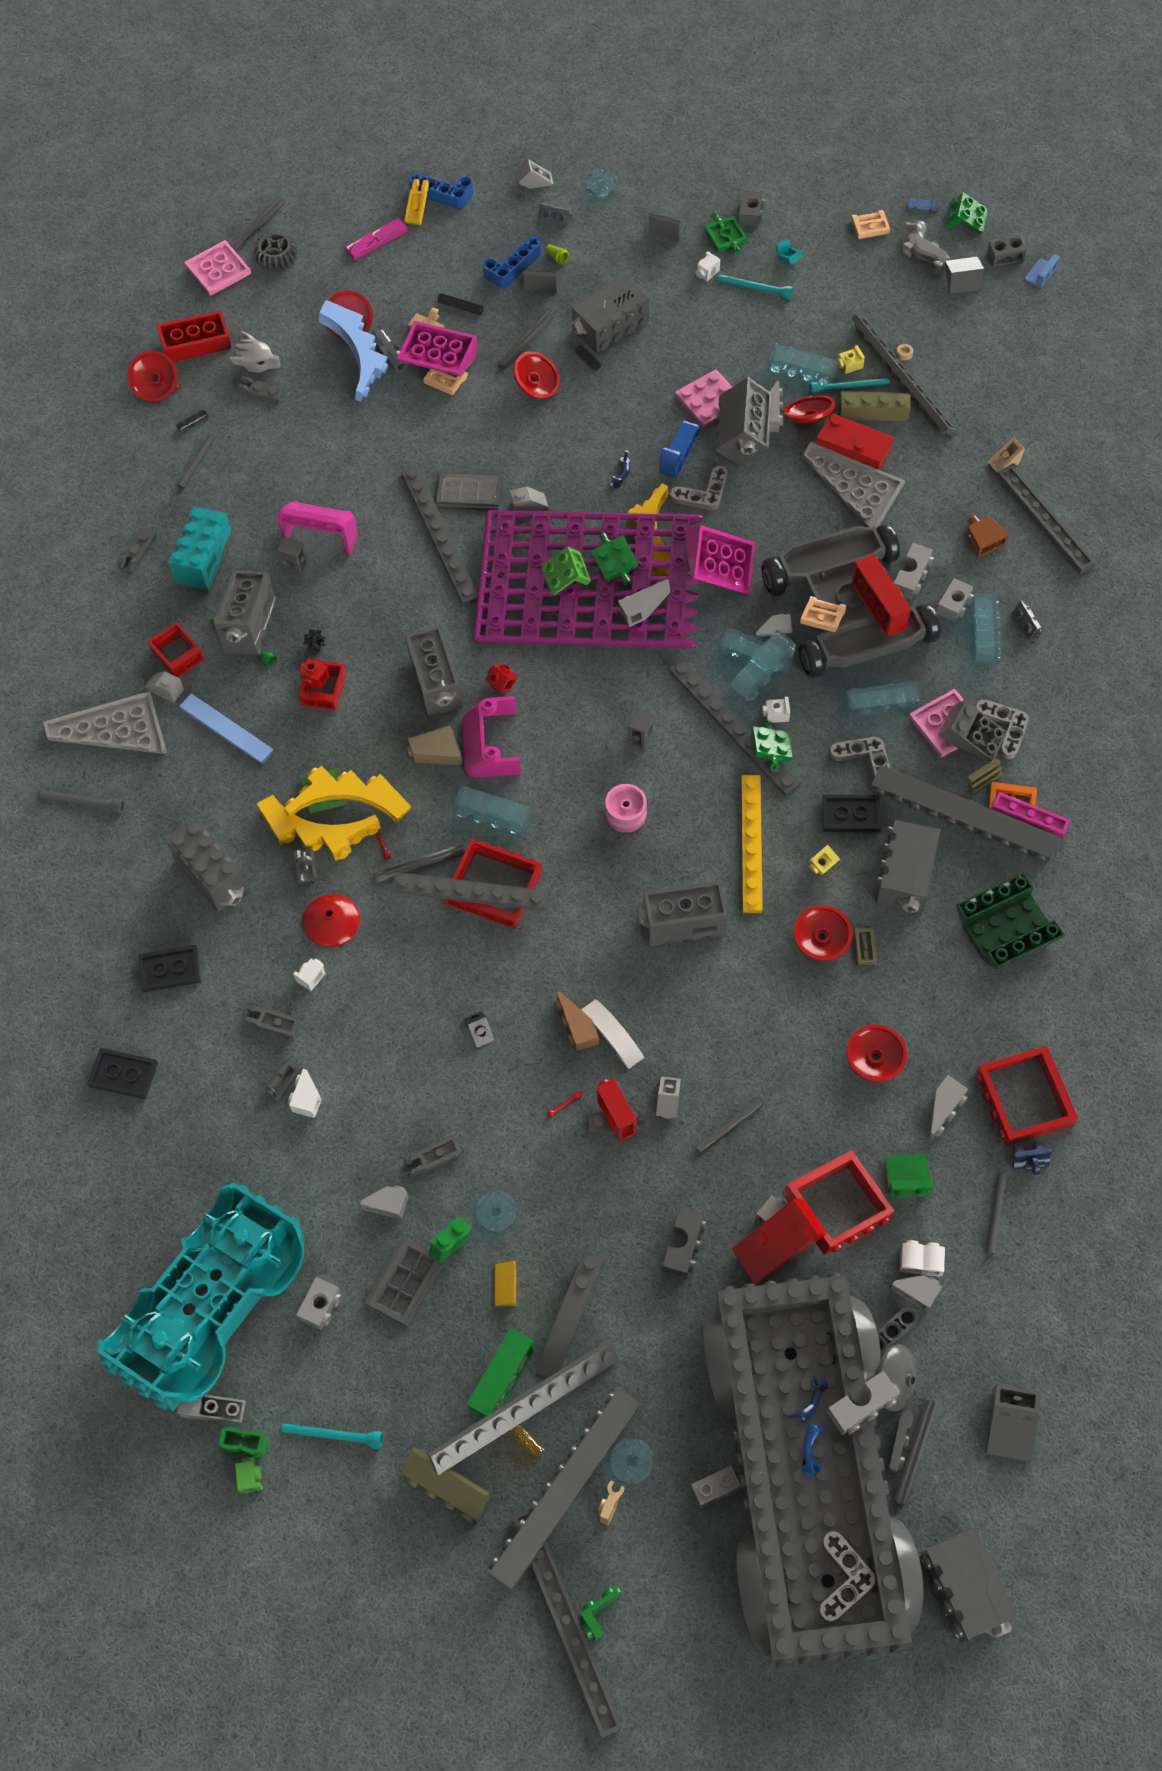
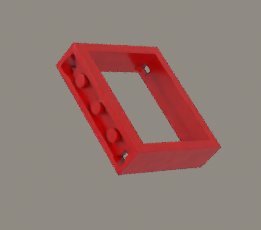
M471 839L452 879L463 880L475 854H479L532 873L533 875L527 888L535 889L543 872L542 863L536 862L533 858L527 859L522 857V855L516 852L505 851L502 847H494L484 841L480 842ZM445 899V904L513 929L517 928L525 909L517 908L515 914L488 904Z
M1047 1046L979 1065L975 1074L977 1077L976 1082L983 1088V1099L985 1103L990 1105L991 1118L993 1122H997L999 1127L998 1135L1004 1140L1006 1146L1074 1126L1079 1118ZM1038 1058L1062 1118L1013 1132L989 1072Z
M852 1150L787 1184L781 1193L788 1203L793 1199L803 1198L800 1192L848 1168L877 1209L878 1214L839 1236L831 1239L827 1233L818 1240L816 1244L824 1256L830 1252L837 1253L843 1248L842 1245L846 1243L849 1245L855 1243L862 1234L865 1236L871 1234L878 1225L881 1227L885 1226L886 1223L891 1221L890 1217L895 1212Z

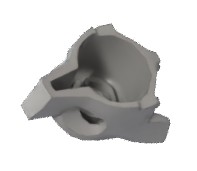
M241 331L244 339L240 340L242 344L235 345L236 349L234 351L237 357H229L235 365L244 366L248 372L260 373L267 369L280 368L279 356L273 355L267 344ZM264 361V363L261 364V365H259V364L257 363V362Z

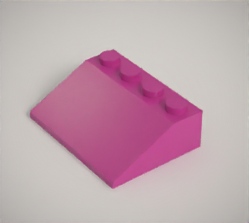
M414 321L399 352L397 361L461 376L471 365L478 352L477 336Z
M702 525L687 528L685 548L692 579L750 595L756 542Z

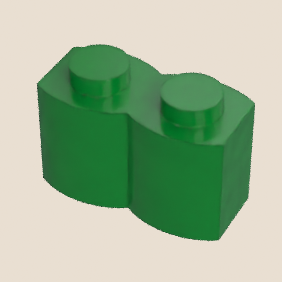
M462 1217L454 1219L449 1223L446 1230L438 1232L433 1237L428 1254L438 1264L447 1261L452 1256L453 1251L461 1249L467 1243L471 1226Z
M235 1427L223 1428L219 1440V1445L225 1451L232 1454L245 1453L254 1458L265 1457L269 1440L260 1432H243Z

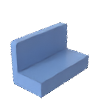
M1054 254L1049 261L1040 258L1024 280L1042 288L1056 270L1060 256Z

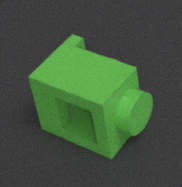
M244 1458L241 1460V1463H235L237 1490L241 1494L263 1490V1485L258 1482V1480H261L260 1466L256 1465L254 1458Z

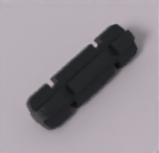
M583 345L576 347V354L581 356L589 366L591 365L594 371L601 368V363L588 350H585L586 348Z
M202 409L198 411V414L191 415L184 419V422L177 423L176 426L183 433L187 428L190 429L199 424L200 420H206L208 414Z

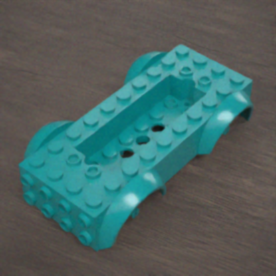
M233 1182L232 1184L222 1186L210 1212L205 1214L202 1223L190 1236L181 1239L184 1249L152 1288H142L129 1313L121 1319V1324L108 1338L103 1341L99 1339L97 1342V1353L101 1358L100 1363L105 1366L104 1370L112 1376H115V1374L120 1376L121 1381L130 1388L134 1386L139 1389L137 1392L145 1399L149 1397L154 1399L155 1405L163 1411L168 1409L174 1412L181 1402H193L207 1394L222 1372L226 1359L225 1344L261 1297H273L282 1293L297 1276L303 1262V1242L305 1241L300 1221L294 1216L288 1217L283 1214V1211L278 1206H270L262 1196L251 1194L250 1190L242 1184L237 1185ZM214 1270L222 1272V1277L218 1281L210 1279V1274ZM199 1288H208V1292L205 1295L198 1296L196 1294ZM188 1304L195 1306V1311L192 1315H185L183 1313V1308Z

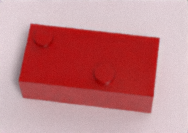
M221 310L157 325L163 352L173 362L232 348Z
M831 413L817 436L816 444L881 470L892 450L894 437Z
M875 554L856 561L851 584L885 636L888 638L906 630L911 608L902 596L900 588L896 587Z
M804 1198L793 1199L734 1246L732 1250L755 1284L764 1283L825 1236L827 1232Z

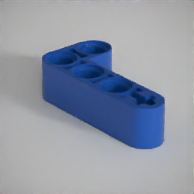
M412 174L408 178L410 190L412 189L413 180L419 179L418 191H421L423 180H428L429 185L426 199L455 209L464 208L473 195V185L470 177H461L456 185L421 174Z
M535 236L529 237L502 263L492 258L484 260V278L498 287H508L541 255L540 239Z
M683 420L670 447H665L661 453V474L673 478L678 477L691 451L690 449H692L699 435L700 425Z

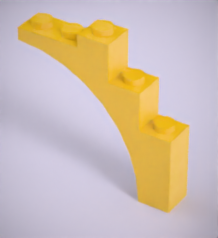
M662 483L659 488L654 489L649 500H646L642 506L636 504L628 513L659 514L661 506L668 497V486ZM627 520V526L637 529V520ZM654 536V545H664L660 536ZM653 552V560L670 561V552ZM652 567V574L654 576H669V568Z
M320 766L318 769L316 767L308 773L307 783L310 786H304L299 791V796L295 799L292 797L285 803L284 813L290 818L299 810L314 803L333 799H347L371 805L384 812L397 823L410 811L411 806L381 774L377 777H371L367 781L366 786L352 770L348 773L343 772L337 778L338 781H336Z
M274 795L257 803L259 812L280 845L292 842L295 837L299 838L306 850L313 848V851H317L325 844L335 861L346 858L352 852L350 845L358 844L364 837L374 835L381 829L376 815L349 824L327 825L307 821L296 815H292L289 818L284 813L285 807L280 804Z

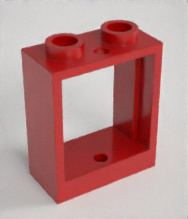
M178 622L167 627L166 630L153 636L148 641L152 653L173 676L179 677L205 660L202 650ZM180 637L190 650L170 663L159 650Z
M317 659L327 666L330 676L338 677L334 693L331 695L311 692V686L308 687L302 683L299 693L300 703L302 706L337 711L347 675L345 665Z
M615 1078L600 1082L596 1087V1100L618 1142L637 1134V1118Z

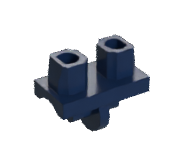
M1042 1141L1032 1144V1150L1028 1151L1025 1150L1023 1145L1014 1146L1013 1169L1032 1170L1034 1175H1038L1040 1168L1050 1165L1051 1148L1045 1147Z

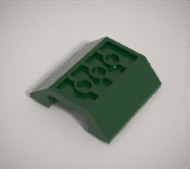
M1024 872L956 904L962 927L984 962L996 969L1065 937L1056 920L1054 919L1049 922L1031 894L1034 887Z

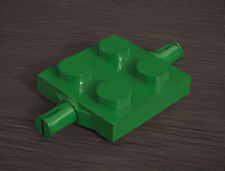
M717 212L713 213L711 217L714 222L706 225L704 231L718 253L732 249L735 255H739L741 250L738 246L747 243L748 238L734 216L721 219Z
M606 533L600 534L599 537L603 544L591 552L605 580L608 582L614 578L621 577L624 585L630 584L631 580L627 574L632 569L639 567L625 537L622 535L614 540H609Z
M765 721V728L753 726L751 730L754 755L757 758L770 761L771 769L777 770L779 768L778 762L790 763L793 758L789 733L782 730L772 729V722Z

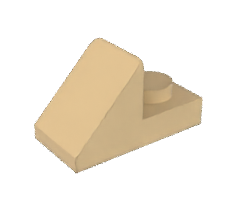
M1012 437L987 462L998 473V471L1010 466L1012 463L1019 465L1025 449L1015 437Z

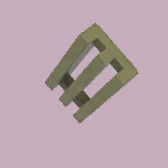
M995 758L967 777L971 793L976 794L991 784V782L1003 776V772L1000 771L1002 770V767L999 765L1001 764L1000 760Z
M854 929L857 967L861 965L877 966L874 929ZM859 933L862 934L864 960H861ZM866 933H869L872 960L868 958Z

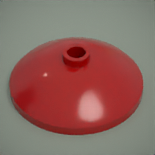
M352 290L337 292L329 298L328 301L363 315L362 323H364L362 331H369L373 322V311L369 301L362 294ZM327 327L334 337L343 340L337 333Z
M145 351L132 360L128 368L127 378L129 386L136 396L148 402H158L172 394L177 385L178 373L174 362L167 355L159 351ZM155 376H158L157 381L153 380Z
M525 352L516 359L513 366L514 379L525 394L535 399H547L557 392L560 385L559 373L554 363L548 357L538 352Z
M823 395L803 397L789 403L784 409V415L792 422L812 425L832 413L835 408V401L833 398Z
M327 894L320 896L307 906L302 919L303 929L307 937L317 945L323 947L340 946L352 939L358 931L360 925L359 910L351 899L343 895ZM328 913H332V916L327 917L326 915Z
M816 905L806 909L799 915L794 925L793 934L797 947L804 955L817 961H831L839 958L848 950L852 941L853 931L849 919L843 912L832 906ZM823 935L825 939L820 940L818 936Z
M873 1024L864 1026L854 1032L848 1041L846 1056L851 1069L859 1077L871 1082H886L898 1076L903 1070L907 1061V1048L904 1040L895 1030L884 1025ZM872 1056H877L879 1060H873Z

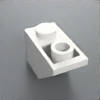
M303 1069L301 1075H298L296 1078V1089L294 1093L290 1094L288 1104L292 1112L315 1118L321 1103V1097L308 1071Z

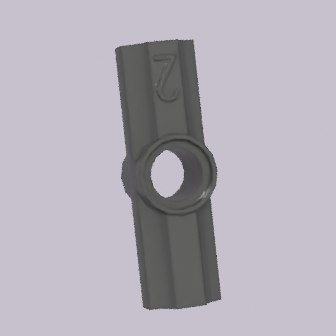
M374 330L372 335L375 336L374 343L379 353L387 356V361L395 372L400 373L404 371L408 363L397 361L400 350L394 340L391 341L383 330Z

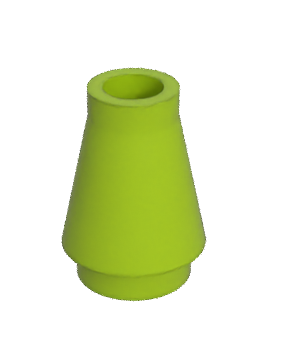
M549 244L545 249L546 254L557 264H565L569 259V253L565 248Z

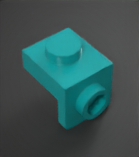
M785 239L775 246L778 260L787 264H795L797 260L803 257L802 251L792 248L790 239Z

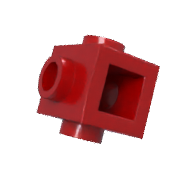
M308 658L299 668L301 681L308 687L312 686L321 690L330 677L327 666L318 660L314 661Z
M502 663L491 666L485 680L492 689L501 693L509 692L518 676L511 671L508 665Z

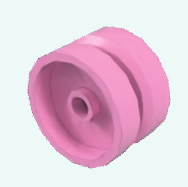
M620 784L608 792L605 803L606 820L609 825L623 833L638 830L644 824L647 817V801L644 792L631 784Z

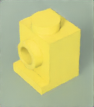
M857 345L854 349L839 354L837 359L838 368L842 369L844 374L862 369L865 357Z
M827 845L808 861L810 863L809 869L815 875L818 873L821 876L836 864L840 858ZM819 859L824 861L823 866L818 863Z

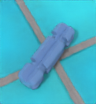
M909 198L907 206L912 209L916 207L919 210L929 211L931 209L933 212H938L940 204L935 201L930 203L931 201L918 199L917 201L915 198Z

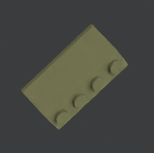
M840 391L841 417L849 420L908 421L910 394L908 392Z
M416 1447L412 1448L402 1475L406 1478L404 1482L413 1488H416L417 1485L423 1488V1494L432 1500L435 1497L443 1501L441 1505L453 1512L455 1508L460 1511V1517L467 1522L472 1523L474 1520L478 1523L492 1500L489 1492L450 1468L440 1475L436 1474L428 1455Z

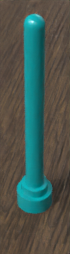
M723 275L716 276V280L719 282L779 294L780 297L786 300H790L793 293V287L791 286L779 288Z
M885 378L822 385L818 382H810L809 391L811 396H815L822 391L885 386L890 384V380Z
M282 1424L280 1426V1431L283 1433L367 1443V1446H371V1449L378 1450L382 1447L383 1432L381 1431L361 1434L291 1424Z

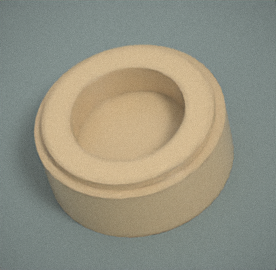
M901 344L897 347L896 356L900 360H909L913 356V348L908 344Z

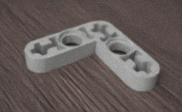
M723 466L713 468L707 491L674 487L671 490V501L676 504L716 510L720 505L725 488L727 469ZM719 473H722L720 476V480H718L717 475ZM719 486L721 489L714 491L711 487ZM693 496H697L700 499L698 501H692L690 498ZM712 496H714V497H715L714 502H713V503H710V502H711V499H712Z
M980 700L976 705L980 712L996 723L1009 726L1000 753L1005 759L1015 758L1029 721L1028 715L1011 707L988 700ZM1004 712L1007 717L1000 718L997 713ZM1018 718H1022L1020 727L1016 726ZM1016 732L1020 737L1014 739L1010 736V733ZM1011 743L1013 744L1012 751L1008 753L1007 749Z
M878 737L838 742L831 746L830 756L835 761L868 757L874 778L880 767L874 763V760L882 759L884 761L883 766L890 768L884 743ZM873 743H875V745L878 746L877 749H875L874 746H872ZM853 746H859L862 749V751L856 753L852 751L851 748ZM836 749H839V751L842 753L838 755Z
M833 1531L827 1533L824 1537V1548L849 1579L821 1604L820 1615L827 1622L837 1621L865 1596L875 1584V1575L843 1536ZM830 1537L832 1539H839L838 1546L841 1549L844 1546L848 1549L843 1551L839 1558L835 1555L839 1551L834 1546L831 1548L828 1546L830 1544ZM852 1555L856 1559L855 1566L852 1568L844 1566L842 1561L844 1556ZM861 1574L864 1576L869 1575L870 1585L867 1586L865 1583L861 1585L859 1590L863 1592L858 1594L856 1587L850 1583L854 1581L855 1585H857L861 1580ZM848 1588L854 1592V1599L851 1602H846L841 1598V1592L844 1589ZM837 1596L838 1601L843 1606H845V1608L841 1610V1607L839 1605L835 1609L836 1615L834 1617L832 1615L826 1616L825 1606L828 1605L832 1607L834 1604H836V1601L833 1600V1598Z

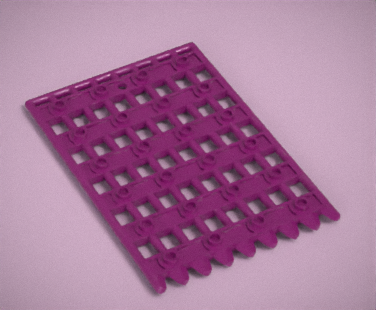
M488 510L486 513L473 640L475 642L694 648L695 642L683 638V635L694 633L696 626L685 622L684 619L695 617L697 609L686 606L685 603L696 601L698 594L686 588L699 584V581L692 579L691 575L687 574L690 571L685 542L687 528H690L692 524L702 522L703 516L689 514ZM493 517H497V526H492ZM516 518H532V526H515ZM551 519H567V526L550 527ZM585 520H602V528H585ZM620 520H637V529L620 528ZM673 521L672 530L655 529V522ZM491 533H496L495 541H490ZM514 533H530V542H515ZM603 533H606L609 540H614L622 535L636 536V544H628L631 551H635V558L639 567L634 568L633 576L628 575L631 583H633L632 591H615V583L623 582L621 577L607 582L595 559H583L585 566H598V575L589 574L591 582H597L596 590H579L580 583L576 581L556 595H552L550 589H544L546 578L541 566L551 559L547 558L548 549L563 550L566 547H570L579 551L582 556L583 550H594L603 544L602 540H600V543H584V535H603ZM549 534H566L565 543L549 542ZM654 536L672 537L671 545H654ZM490 548H494V556H489ZM513 549H529V557H512ZM653 552H670V561L653 560ZM488 563L493 564L492 572H487ZM511 564H528L527 573H511ZM652 567L669 568V576H652ZM504 574V577L498 578V575ZM486 579H491L490 588H486ZM668 579L671 592L665 598L667 599V608H656L650 614L666 615V624H648L649 617L630 627L627 623H612L613 614H622L620 607H614V598L630 596L642 589L651 587V583H658ZM510 580H526V588H509ZM485 595H489V603H484ZM508 595L525 596L524 604H507ZM543 596L560 597V604L543 605ZM579 597L596 598L595 606H578ZM483 610L488 611L487 619H482ZM507 611L523 612V619L506 620ZM542 612H559L558 621H541ZM577 613H594V622H577ZM481 626H486L485 635H481ZM505 627H522L521 636H504ZM540 628H557V637H540ZM576 629H593V637L575 638ZM612 630H629L628 639H611ZM648 631H665V640H647Z

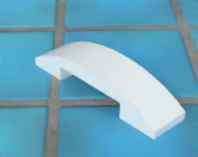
M595 999L581 1009L593 1020L595 1028L615 1050L616 1055L628 1070L644 1059L643 1054L629 1034L599 1001Z

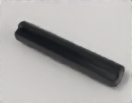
M440 293L437 298L438 303L474 314L482 315L484 311L483 305Z

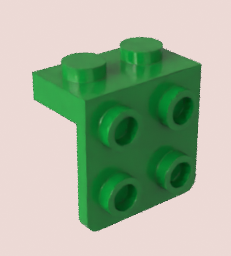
M964 192L957 198L952 199L949 204L950 208L946 227L952 229L962 221L978 233L983 232L987 215L985 206Z
M893 1155L886 1157L889 1197H926L931 1195L934 1184L933 1180H929L926 1155Z
M611 1587L601 1594V1600L596 1603L592 1600L582 1607L581 1619L584 1622L582 1629L589 1640L593 1638L597 1642L603 1638V1631L593 1615L621 1597L622 1591L620 1588L614 1590Z

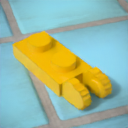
M419 179L413 180L406 209L405 223L421 225L428 192V180H423L421 191H418Z

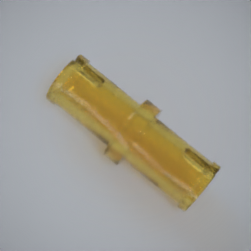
M521 1424L509 1430L518 1440L517 1443L520 1446L523 1445L535 1459L545 1449L531 1435L532 1432L530 1430L527 1431Z

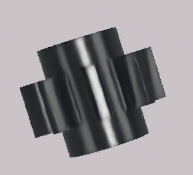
M309 629V633L304 634L303 644L308 646L307 650L312 651L314 649L315 651H320V647L325 646L326 636L321 635V630Z

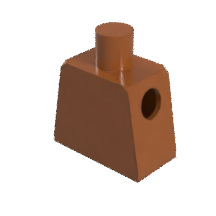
M973 515L968 519L967 522L970 526L968 527L966 537L978 558L1006 545L1009 534L991 517L979 520L976 515Z

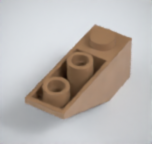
M560 991L557 992L555 1004L557 1010L563 1013L564 1017H561L564 1029H569L570 1034L567 1036L570 1045L575 1046L576 1051L598 1045L599 1037L593 1020Z

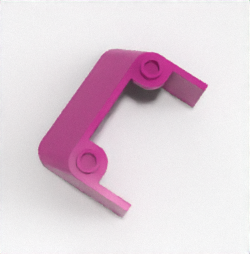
M297 501L289 502L279 509L276 517L282 539L284 536L290 537L293 526L341 534L346 554L351 555L358 535L355 517L351 512L303 504Z
M515 696L483 699L463 715L465 772L469 777L482 778L521 774L520 757L501 758L500 750L494 746L485 747L483 717L517 714Z

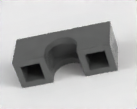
M680 1207L674 1232L684 1235L687 1243L681 1248L668 1246L662 1271L687 1278L688 1272H693L695 1260H692L693 1254L699 1251L701 1241L698 1240L699 1233L704 1234L707 1221H703V1213Z

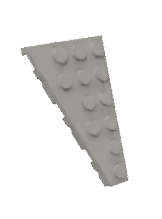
M810 442L803 454V459L867 527L875 526L876 528L881 525L905 483L903 479Z
M150 691L43 722L49 741L160 754L167 753Z

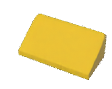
M515 1261L495 1264V1307L516 1306Z

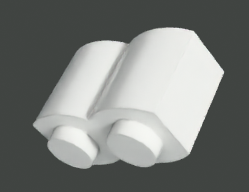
M914 1240L902 1243L900 1247L899 1272L942 1276L944 1273L945 1247L939 1246L938 1243L921 1245L918 1244V1241Z

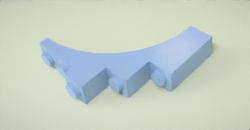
M326 300L319 312V323L337 333L349 345L355 355L360 376L355 400L361 402L363 397H367L370 390L369 385L374 383L375 378H380L382 373L385 374L389 366V364H386L387 356L375 352V336L362 331L364 323H362L363 315Z

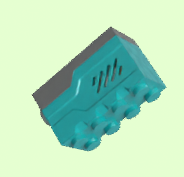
M193 506L189 514V521L184 525L183 535L178 539L176 550L172 552L168 561L177 587L210 594L234 539L226 513Z

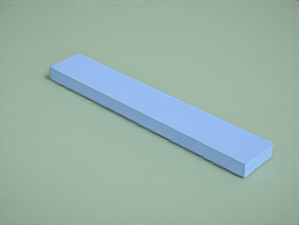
M192 693L179 706L182 711L261 765L273 755L274 750Z

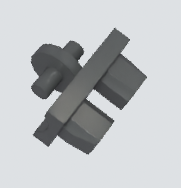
M313 848L294 851L299 884L313 883L318 880Z

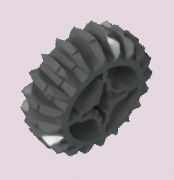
M275 231L273 233L267 232V235L262 234V237L257 238V242L254 243L255 259L264 269L269 268L271 271L273 268L278 270L281 267L284 270L285 265L289 267L290 263H294V259H296L298 251L296 242L287 232L283 234L281 231L278 233Z

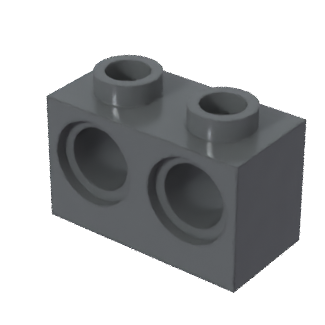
M1015 236L989 241L987 254L992 266L995 267L1024 261L1027 249L1022 237Z

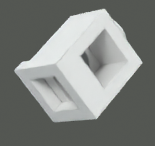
M706 252V257L701 259L697 265L698 269L695 271L697 277L709 281L720 271V259L710 252Z
M789 698L766 700V705L762 706L763 717H766L767 721L772 723L789 722Z
M310 959L301 966L299 973L296 971L293 973L296 982L312 991L326 974L323 968L324 965L318 959Z

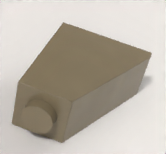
M451 726L408 738L409 746L406 747L409 757L413 756L415 763L463 764Z

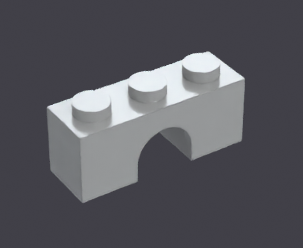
M912 543L906 557L905 566L914 571L906 572L900 570L894 582L896 587L900 588L903 597L912 600L915 594H919L922 586L920 582L921 580L925 581L928 573L926 569L931 567L934 557H931L933 549Z
M884 1371L864 1384L863 1388L869 1397L867 1405L857 1406L851 1402L848 1396H845L828 1408V1415L842 1435L846 1432L849 1434L854 1433L861 1427L859 1423L865 1419L870 1422L879 1415L877 1411L883 1407L887 1410L897 1403L896 1398L900 1393Z

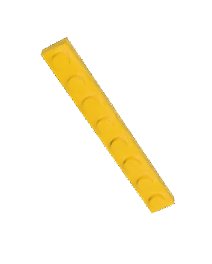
M742 775L743 913H762L761 775Z

